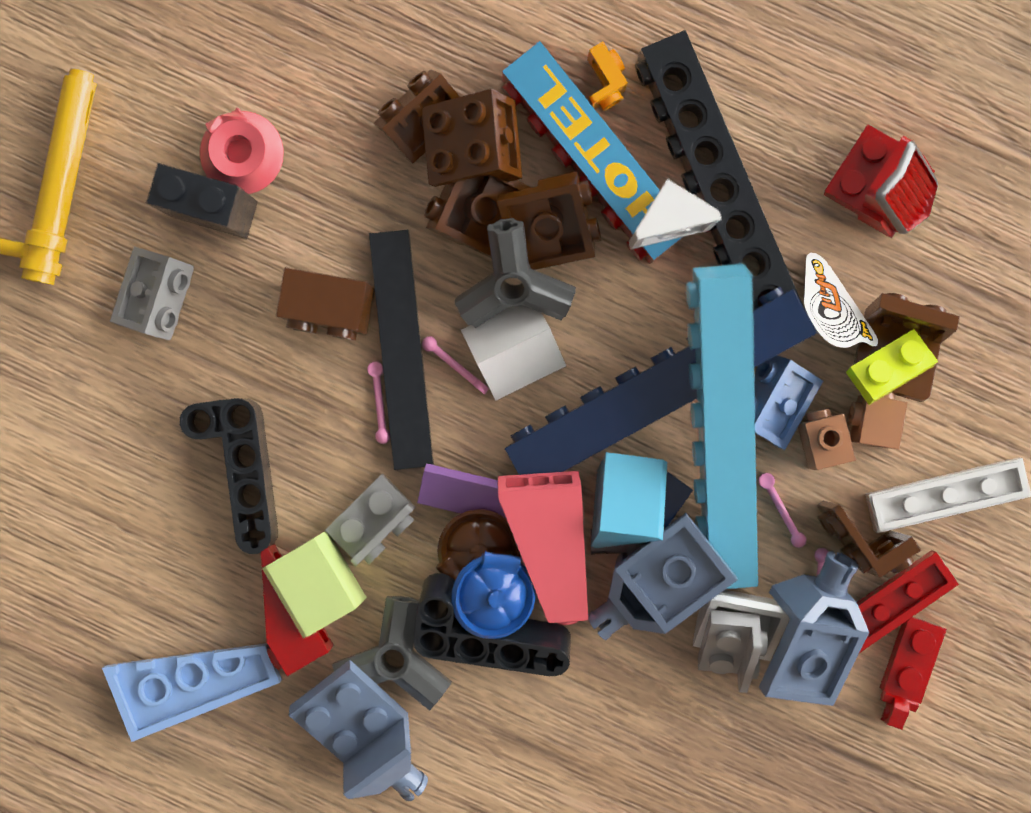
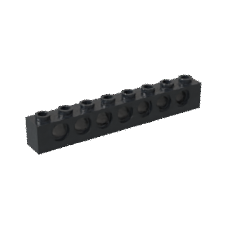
M686 30L641 48L637 58L639 63L635 64V70L642 86L648 85L654 97L650 104L658 123L664 121L670 136L666 137V143L674 160L680 158L685 173L681 174L685 189L720 211L721 220L709 230L717 245L713 247V254L718 265L742 264L744 256H753L758 260L760 264L759 273L757 276H752L753 310L759 307L758 296L761 292L769 293L778 287H781L784 293L794 289L801 302ZM667 75L679 77L683 88L678 91L669 90L663 83V77ZM683 111L694 113L698 119V126L694 128L683 126L679 120V113ZM699 147L708 148L713 154V163L710 165L699 163L694 155L695 149ZM715 183L723 184L729 191L728 201H716L710 193L711 185ZM734 219L742 223L744 226L743 238L735 239L729 236L726 231L728 220Z

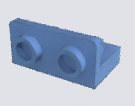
M778 355L760 364L756 369L754 377L755 434L772 445L785 450L822 385L823 380L794 361Z

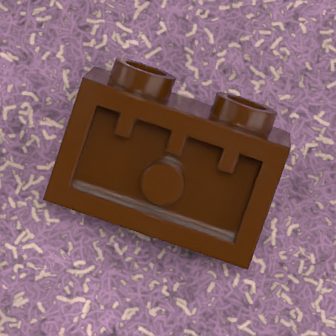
M430 70L428 73L422 71L413 77L407 85L409 90L399 100L393 98L385 103L378 111L380 117L374 122L412 164L425 153L423 107L460 97L444 76L434 70Z

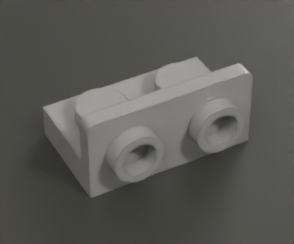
M134 246L110 322L147 335L171 340L178 323V317L187 289L190 285L194 266Z
M381 474L325 531L352 557L350 561L355 566L363 559L370 564L386 548L381 541L391 531L398 537L414 521L409 514L416 507L384 474Z
M711 610L698 654V670L712 671L716 674L736 673L738 674L739 692L747 693L752 679H758L760 669L759 657L765 656L767 652L768 637L766 631H761L760 614Z

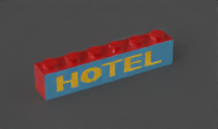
M539 41L502 71L504 85L501 89L506 96L515 100L516 106L521 103L529 113L526 120L539 137L545 134L553 143L554 147L551 151L558 162L564 168L570 165L575 172L577 171L580 182L588 181L591 197L595 196L604 207L601 214L614 230L620 227L630 240L660 190ZM683 237L631 250L629 240L626 242V245L639 261L645 258L651 264Z

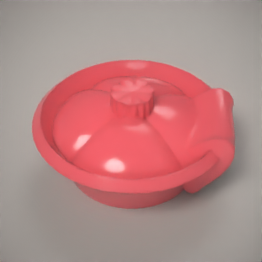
M236 108L234 111L222 114L205 124L207 130L200 145V161L208 178L239 186L248 194L264 189L276 178L283 162V144L278 131L267 119L256 113L241 111L239 108Z

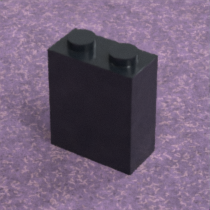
M158 163L146 204L172 218L247 239L258 201L239 186Z

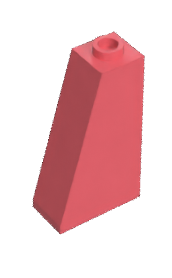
M579 471L498 476V498L548 623L572 625L578 621L588 620L582 489Z

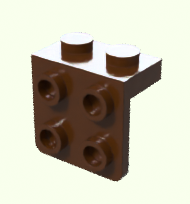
M881 293L865 309L864 314L865 319L877 336L878 344L877 346H871L868 343L859 342L853 365L915 329L938 360L941 343L957 331L960 316L948 313L945 308L938 305H921L908 301V298L901 294ZM937 363L932 368L895 389L892 393L917 402H924L931 395Z
M824 500L817 504L818 509L822 513L817 516L820 524L830 536L835 534L844 546L840 549V553L853 559L863 574L867 572L881 578L890 571L893 574L901 572L914 562L912 556L921 551L912 536L891 530L867 545L839 504Z

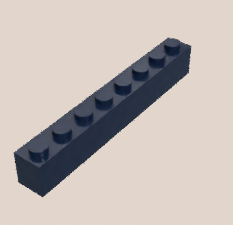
M778 287L758 298L762 306L753 310L754 367L817 334L794 289L784 293L782 288ZM671 346L651 357L650 359L654 365L639 373L635 366L615 377L618 383L617 386L606 392L599 386L581 396L580 399L583 404L570 412L565 405L546 415L545 418L548 424L534 431L530 424L510 435L513 443L504 449L518 474L563 472L696 400L697 389L691 388L689 378V365L696 363L695 349H690L687 346L675 353Z

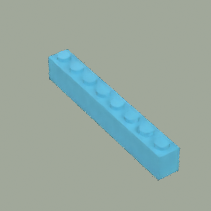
M744 264L692 268L693 282L686 283V299L688 308H694V323L688 324V342L690 349H695L696 363L689 365V378L691 388L697 389V403H691V421L693 428H698L699 441L692 442V455L694 465L700 466V479H694V496L696 504L701 503L702 516H695V524L737 576L738 581L727 589L757 587L758 544L752 274Z

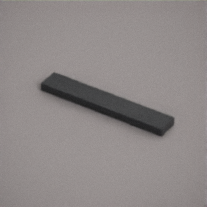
M409 230L370 233V249L394 470L425 467L426 463L434 465Z

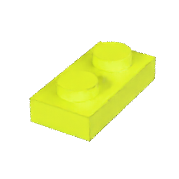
M915 329L851 366L846 371V374L868 405H871L932 368L938 360Z

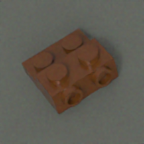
M577 171L538 180L536 187L498 195L497 203L502 219L514 218L517 221H523L528 262L531 269L537 270L595 257V242L601 241L600 228L596 217L591 219L588 217L586 206L592 205L591 191L588 181L580 182Z
M489 174L446 184L440 197L433 196L426 207L424 216L429 219L426 228L459 245H465L492 258L488 225L502 219L497 203L498 195L531 187L518 180L507 182Z

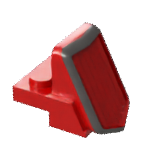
M867 124L825 189L824 196L856 213L858 220L892 239L896 232L907 234L930 216L938 188V181L934 175L935 170L932 169L913 140L903 135L900 141H897Z

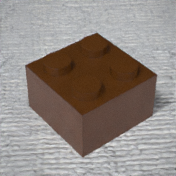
M285 267L276 317L287 320L286 327L296 331L317 334L318 327L328 328L327 335L356 341L357 334L367 335L375 288L365 281Z

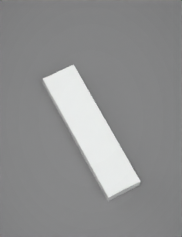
M1014 458L866 493L865 496L873 530L876 533H881L1031 497V491L1023 458Z

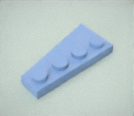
M267 643L110 664L102 668L131 742L282 681L279 670L274 667L267 654V649L270 648Z

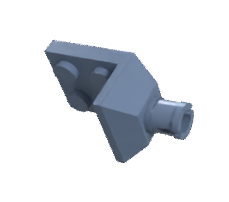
M685 513L663 529V540L646 542L628 557L626 554H619L617 556L609 597L605 603L588 613V620L594 629L599 626L600 630L597 633L604 640L609 639L613 633L627 624H630L635 630L666 634L738 581L737 576L688 514Z
M830 551L827 553L824 565L817 576L803 574L771 586L769 593L790 620L759 685L765 697L829 706L834 705L869 634L857 602L847 592V587L859 567L850 557Z
M351 660L347 661L289 706V716L343 762V795L348 799L381 794L387 788L392 787L405 801L414 800V795L409 791V788L417 796L421 795L426 788L428 782L427 775L411 764L408 712Z

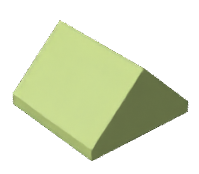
M326 531L262 568L303 639L355 610L367 598L332 537Z

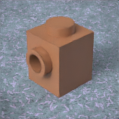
M890 392L871 405H868L863 396L858 395L857 402H852L848 414V424L852 425L851 442L899 450L908 402L895 400L896 395Z
M830 408L806 413L808 420L800 422L798 431L808 469L821 470L856 461L844 414H831Z

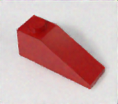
M275 544L261 551L262 568L282 557ZM262 569L266 642L270 647L267 649V654L277 670L283 669L286 676H289L327 654L334 644L324 628L303 639Z

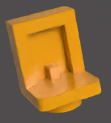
M602 41L589 49L587 61L604 88L592 94L588 101L595 110L601 107L603 111H606L623 100L621 94L625 92L628 82L622 74L625 67L619 54L614 49L609 51Z

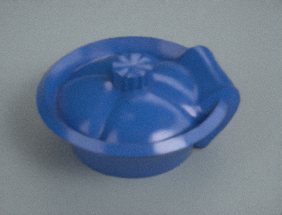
M485 551L481 557L471 561L459 573L453 585L451 600L454 614L464 629L481 638L496 639L516 632L526 623L534 608L536 591L526 567L521 563V557L493 554Z

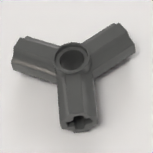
M514 218L501 219L496 223L488 225L494 272L456 297L455 305L462 319L468 326L472 325L477 328L507 307L523 305L562 321L571 307L576 287L531 269L528 262L523 221H517ZM508 278H516L520 280L522 283H520L519 285H510L506 283L504 280Z
M387 596L379 645L334 662L332 664L333 670L336 671L347 661L351 660L376 684L393 680L430 711L444 695L452 681L414 651L413 641L419 600L404 596ZM391 649L399 651L404 657V665L400 667L390 665L386 661V651Z

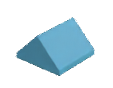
M605 453L596 475L591 547L602 548L663 540L667 462L665 460Z

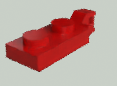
M911 617L901 624L879 687L882 690L880 700L887 702L881 720L886 725L903 730L909 710L916 712L919 704L922 703L947 631L946 628L915 617Z

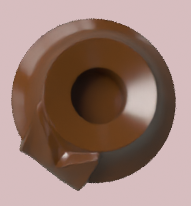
M484 509L469 510L454 517L445 526L440 535L437 549L439 563L436 569L440 573L449 575L456 580L462 569L471 561L481 557L485 551L493 554L521 557L507 519L496 512Z

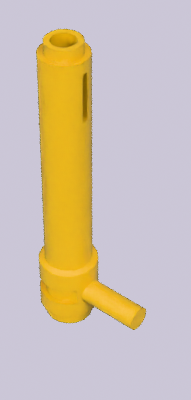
M70 69L69 75H64L32 229L27 230L24 243L0 238V254L21 258L19 268L23 269L21 278L25 280L54 285L56 276L60 277L62 264H59L61 253H65L68 240L64 236L96 89V83L93 82L94 75L83 70Z

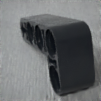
M241 398L189 405L180 416L179 424L181 430L191 439L201 440L222 437L236 543L243 552L248 554L261 553L264 549L275 544L278 538V524L262 409L257 402ZM240 405L245 406L250 412V420L245 427L238 426L233 419V413ZM201 410L205 411L210 417V426L205 432H200L194 424V418ZM245 444L251 446L255 452V461L250 467L243 465L238 458V452ZM248 484L256 486L260 491L261 499L256 506L248 504L244 499V489ZM263 511V515L258 518H246V514ZM257 528V531H264L265 538L259 540L258 543L257 538H250L249 531Z
M435 573L429 575L424 580L417 609L413 641L414 648L423 657L543 676H559L567 671L570 665L571 634L563 625L528 619L520 629L506 637L496 639L481 638L464 629L454 614L451 596L455 579L443 573Z

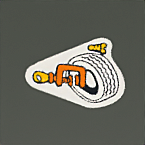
M809 253L806 257L804 305L816 330L826 341L837 347H851L859 342L877 346L878 339L831 267L820 255Z

